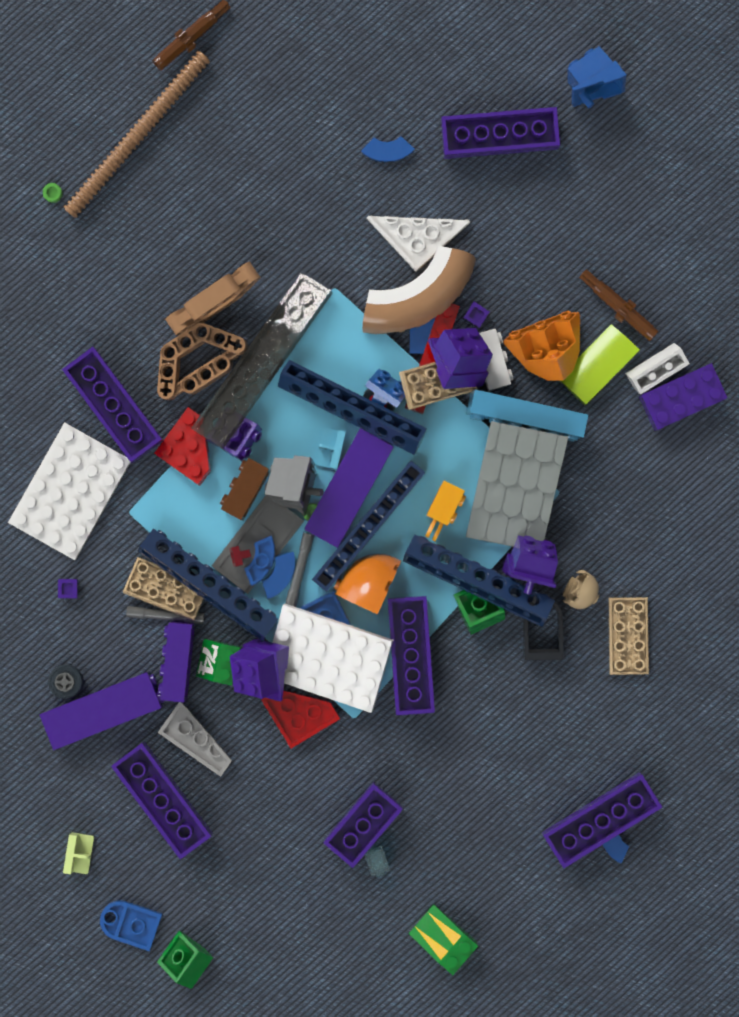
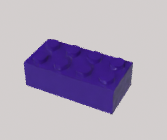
M711 363L639 396V399L654 431L727 399V395Z
M172 621L169 622V625L165 626L164 637L167 638V644L163 645L162 657H165V663L161 664L160 676H163V683L161 682L158 688V695H161V700L184 703L188 699L195 624Z
M373 781L327 835L323 843L353 868L403 810V806Z

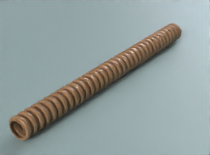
M196 51V56H192V60L188 61L189 64L184 65V70H180L181 73L176 75V79H172L173 82L168 84L169 87L165 88V92H161V96L157 97L158 100L153 102L154 105L149 106L150 109L145 111V115L142 114V119H138V123L134 124V128H130V133L127 132L126 137L122 138L123 141L118 142V147L115 146V150L110 152L111 155L106 156L107 159L102 161L103 164L99 165L100 168L95 169V173L91 174L92 177L87 179L88 182L83 183L84 186L79 188V192L76 191V196L71 197L72 200L67 202V206L64 205V209L70 215L77 218V214L82 213V208H86L85 205L90 203V199H94L93 196L98 194L97 191L101 190V186H105V182L109 181L108 178L113 176L112 173L117 172L116 169L121 167V163L124 164V159H128V155L132 154V150H136V145L139 146V142L144 140L143 137L148 136V131L151 132V128L156 126L155 123L160 122L159 119L163 118V114L167 113L166 110L171 109V105L175 104L174 101L179 99L178 96L183 95L182 92L187 90V86L190 87V82H194V78L198 77V73H202V68L205 69V65L210 63L209 59L202 52Z

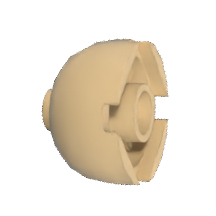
M579 570L576 572L579 575L576 578L571 577L563 592L566 600H563V602L575 609H585L598 601L599 584L594 576L584 570Z

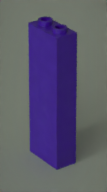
M360 428L304 530L338 548L394 448L391 443L379 439Z
M149 671L39 714L52 749L56 750L162 708L164 700H161V695H158L156 690L157 680L154 674H150Z

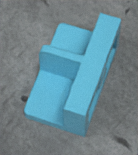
M323 428L315 462L316 465L335 470L338 469L346 435L345 431Z

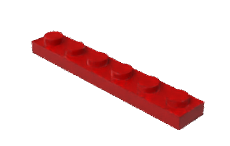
M451 304L442 314L436 316L429 338H439L443 330L453 328L460 306ZM428 341L419 366L435 362ZM426 405L410 410L423 414Z

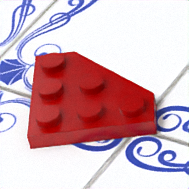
M188 407L154 454L201 486L211 472L208 457V441L205 433L206 425L205 419Z
M284 690L281 701L269 698L261 699L291 749L340 719L329 701Z

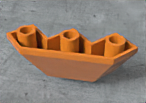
M565 311L525 328L512 331L503 341L504 345L527 371L547 381H563L573 372L580 352L579 312Z

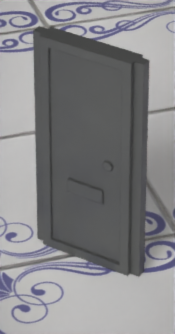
M265 496L212 564V567L248 594L255 585L251 586L244 568L250 565L254 559V543L272 535L275 545V556H277L304 521L287 507H282L268 496ZM239 546L240 551L249 549L251 557L242 559L243 565L233 567L229 548Z

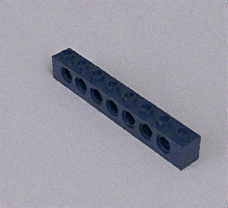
M291 360L287 362L280 374L279 388L415 455L423 441L427 428Z
M410 461L312 580L327 592L426 472Z
M153 528L139 546L138 552L259 640L263 641L278 621L274 612L269 609L265 610L256 599L247 597L241 588L232 586L226 577L218 576L213 572L212 567L207 564L203 565L194 554L185 552L179 543L170 541L164 532L156 531ZM163 546L167 549V552L161 553L157 548ZM180 558L183 563L176 564L173 559ZM190 569H195V570H197L198 575H196V576L191 575V574L189 573V570H190ZM210 580L213 582L214 586L208 587L205 585L204 581ZM220 592H227L229 598L221 597ZM236 603H242L245 609L239 610L236 607ZM251 615H259L260 621H254Z
M414 535L403 558V562L543 627L555 602L547 594H541L533 589L531 594L524 593L525 586L517 583L514 579L502 576L493 569L485 568L476 561H470L459 553H453L442 545H436L423 536ZM458 569L464 570L465 573L460 572ZM476 577L481 578L483 581L477 580ZM528 602H532V603H534L536 606H532V605H530Z

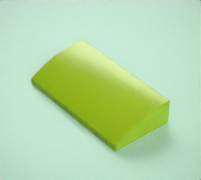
M611 324L577 358L573 372L560 382L585 406L640 349Z

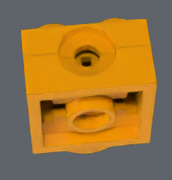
M446 481L442 482L426 515L433 520L425 537L429 538L436 522H439V525L432 538L433 541H436L443 525L448 526L449 523H454L458 514L455 510L457 506H462L466 498L463 495L465 490Z

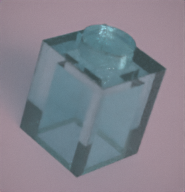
M383 845L370 849L365 853L371 876L381 877L386 875L390 867Z

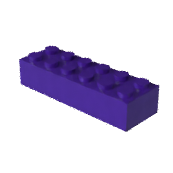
M557 107L441 117L444 159L558 150L560 146Z
M91 347L62 369L131 463L136 462L164 441L95 347Z
M427 596L388 598L390 639H393L391 654L396 715L435 713Z
M145 741L111 766L180 860L212 836L213 832Z
M639 772L546 829L542 834L564 869L663 807L643 775Z

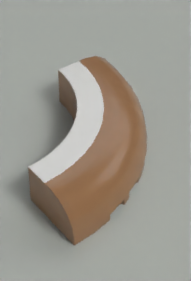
M438 246L430 265L412 282L391 290L369 289L363 318V333H400L407 329L422 326L430 322L437 315L442 314L460 296L469 281L476 262L475 256L462 250Z

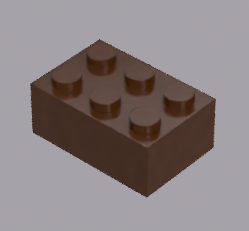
M250 458L247 461L243 460L238 469L241 473L238 478H233L229 485L232 488L228 495L225 494L220 502L222 505L221 510L244 521L270 473V469Z

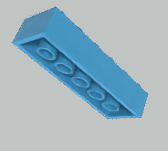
M473 390L470 393L466 415H470V419L473 420L489 419V423L491 421L507 423L512 426L567 436L568 441L573 442L578 441L579 438H584L588 420L587 414L479 390Z

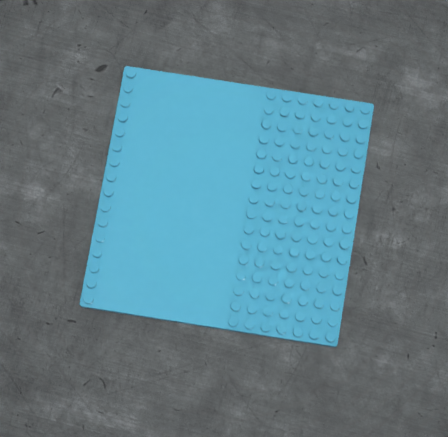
M333 288L205 428L206 437H209L228 407L262 428V437L258 442L253 443L251 446L252 452L248 458L270 469L274 458L293 459L294 455L311 457L315 463L323 428L345 431L346 435L339 461L340 465L360 428L279 388L280 374L287 362L291 360L361 396L368 389L365 387L366 383L378 369L389 372L391 377L401 381L399 372L419 367V363L387 334L363 333L364 313L338 289ZM456 397L426 405L423 414L405 409V398L393 411L427 428L423 441L415 455L391 444L394 448L342 542L410 461L414 462L426 473L339 577L342 580L347 569L355 561L367 555L386 554L401 560L378 614L337 595L351 626L390 638L388 598L427 596L430 637L456 609L457 603L453 595L463 589L403 562L405 552L414 535L425 537L433 519L426 515L443 481L465 490L463 495L466 498L462 506H457L455 510L458 514L454 523H449L448 526L443 525L436 541H433L432 538L439 525V522H436L429 538H427L428 541L436 545H442L447 550L459 553L464 558L476 561L488 569H492L512 547L466 537L489 427L482 420L470 419V415H466L467 407ZM208 441V457L211 472L201 486L170 466L129 513L148 532H151L153 528L156 531L164 532L170 541L179 543L185 552L194 554L203 565L207 564L212 567L218 556L266 496L265 485L268 482L269 475L244 521L221 510L222 505L220 502L225 494L228 495L232 488L229 485L233 478H238L241 473L238 469L243 460L236 459ZM315 464L314 468L317 473L313 488L323 489L324 494L337 470ZM557 489L555 492L554 500L559 495V491ZM311 495L309 504L315 503L318 505L322 496ZM288 508L304 522L278 555L293 551L296 567L303 532L311 533L304 530L308 521L302 513L296 509ZM315 535L299 590L297 608L332 591H335V593L337 591L334 589L337 580L327 592L312 580L337 550L335 546ZM275 560L273 561V565L270 571L264 578L268 577L273 571ZM213 568L214 573H216L218 576L222 575L220 572ZM190 569L194 574L198 575L197 570ZM458 569L460 572L465 573L464 570ZM293 576L286 588L270 599L266 598L262 581L255 584L248 594L245 592V595L250 599H256L265 610L269 609L274 612L279 621L282 606L286 602ZM229 580V583H230L232 586L238 587V586H236L233 582H231V581ZM204 581L209 587L214 586L212 581ZM220 592L221 597L229 598L227 592ZM236 603V607L239 610L245 609L242 603ZM251 615L254 621H260L259 615ZM278 621L265 637L269 642H273ZM391 651L379 692L393 678ZM335 701L352 718H356L363 711Z

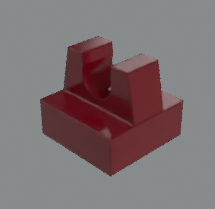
M239 546L229 548L233 567L243 565L242 559L251 557L249 549L240 551Z

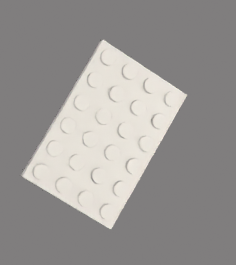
M64 423L8 523L76 560L131 462L124 455Z
M283 604L272 643L289 646L288 667L285 670L284 683L372 713L393 639L288 604Z

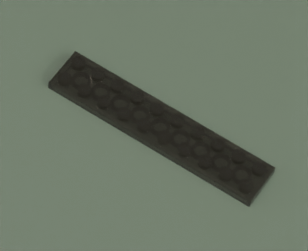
M300 273L191 429L221 449H224L331 297L332 291Z

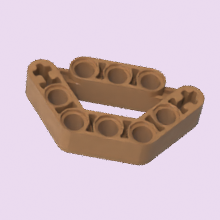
M249 261L240 266L232 275H225L183 305L184 308L173 312L165 320L176 336L182 334L194 325L209 320L240 299L261 277Z
M198 323L161 348L157 387L158 395L165 400H173L183 392L188 394L200 392L232 370V360L247 352L248 343L237 335L208 324ZM201 328L207 329V334L204 337H200L198 334ZM220 334L225 336L222 344L216 342V338ZM190 338V346L184 348L183 340ZM230 341L237 344L240 342L242 348L237 349L230 344ZM204 343L226 350L223 354L215 357L179 381L180 360ZM170 348L175 350L172 358L167 357V351ZM221 360H226L227 367L221 370L219 368V362ZM172 367V376L166 377V369ZM206 370L211 371V377L208 380L203 379V373ZM164 380L173 381V383H165ZM193 380L195 387L193 390H188L187 383ZM171 389V393H164V390Z

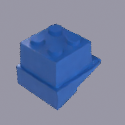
M600 46L595 49L591 48L584 54L583 58L574 60L568 66L567 82L572 88V106L575 107L585 103L589 109L594 105L593 100L601 97L607 99L625 91L626 73L616 61L613 62Z

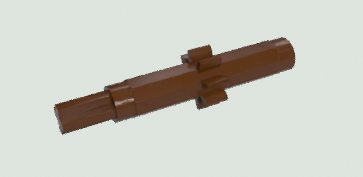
M222 0L185 31L180 28L174 34L175 40L152 60L154 65L162 71L184 51L187 50L190 53L195 49L196 44L194 42L231 9L229 3Z
M587 269L580 275L579 278L617 313L615 318L622 323L625 320L648 341H651L659 331L635 310L636 304L629 299L626 302Z

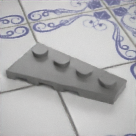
M182 702L177 704L158 731L160 735L220 777L232 761Z

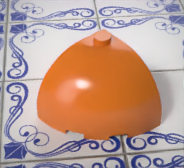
M371 554L358 559L347 569L342 580L338 578L334 589L337 590L335 594L378 614L401 560L386 554Z

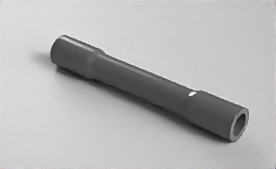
M303 532L291 587L285 604L294 607L297 606L302 578L314 539L312 534Z
M127 606L126 617L150 618L192 624H203L204 613H198L195 621H192L167 610Z

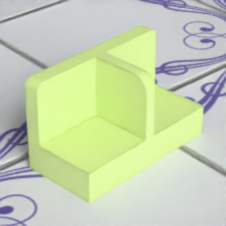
M73 832L69 834L63 873H89L94 836Z

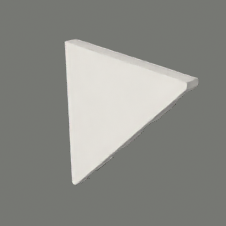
M368 216L366 218L415 272L435 256L438 246H446L470 224L469 220L389 216Z

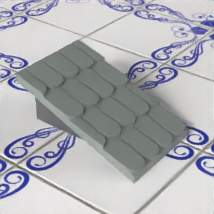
M491 421L466 537L514 547L518 535L523 537L531 536L535 540L543 541L549 523L568 437Z

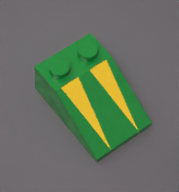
M434 904L409 932V935L452 975L456 973L478 947L475 939Z

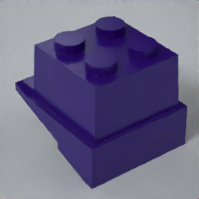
M476 328L443 330L439 338H429L428 342L437 365L436 370L443 389L483 386L489 374L487 368L493 354Z
M518 535L511 554L507 553L502 568L503 572L512 578L527 581L524 589L526 594H531L535 583L556 588L554 575L558 558L555 544L547 540H535L531 536L523 537Z
M259 639L243 644L241 650L230 655L234 692L261 699L269 698L281 701L283 699L285 670L288 667L289 646Z

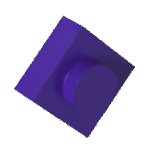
M473 302L463 319L480 328L490 311Z
M58 579V598H78V579Z

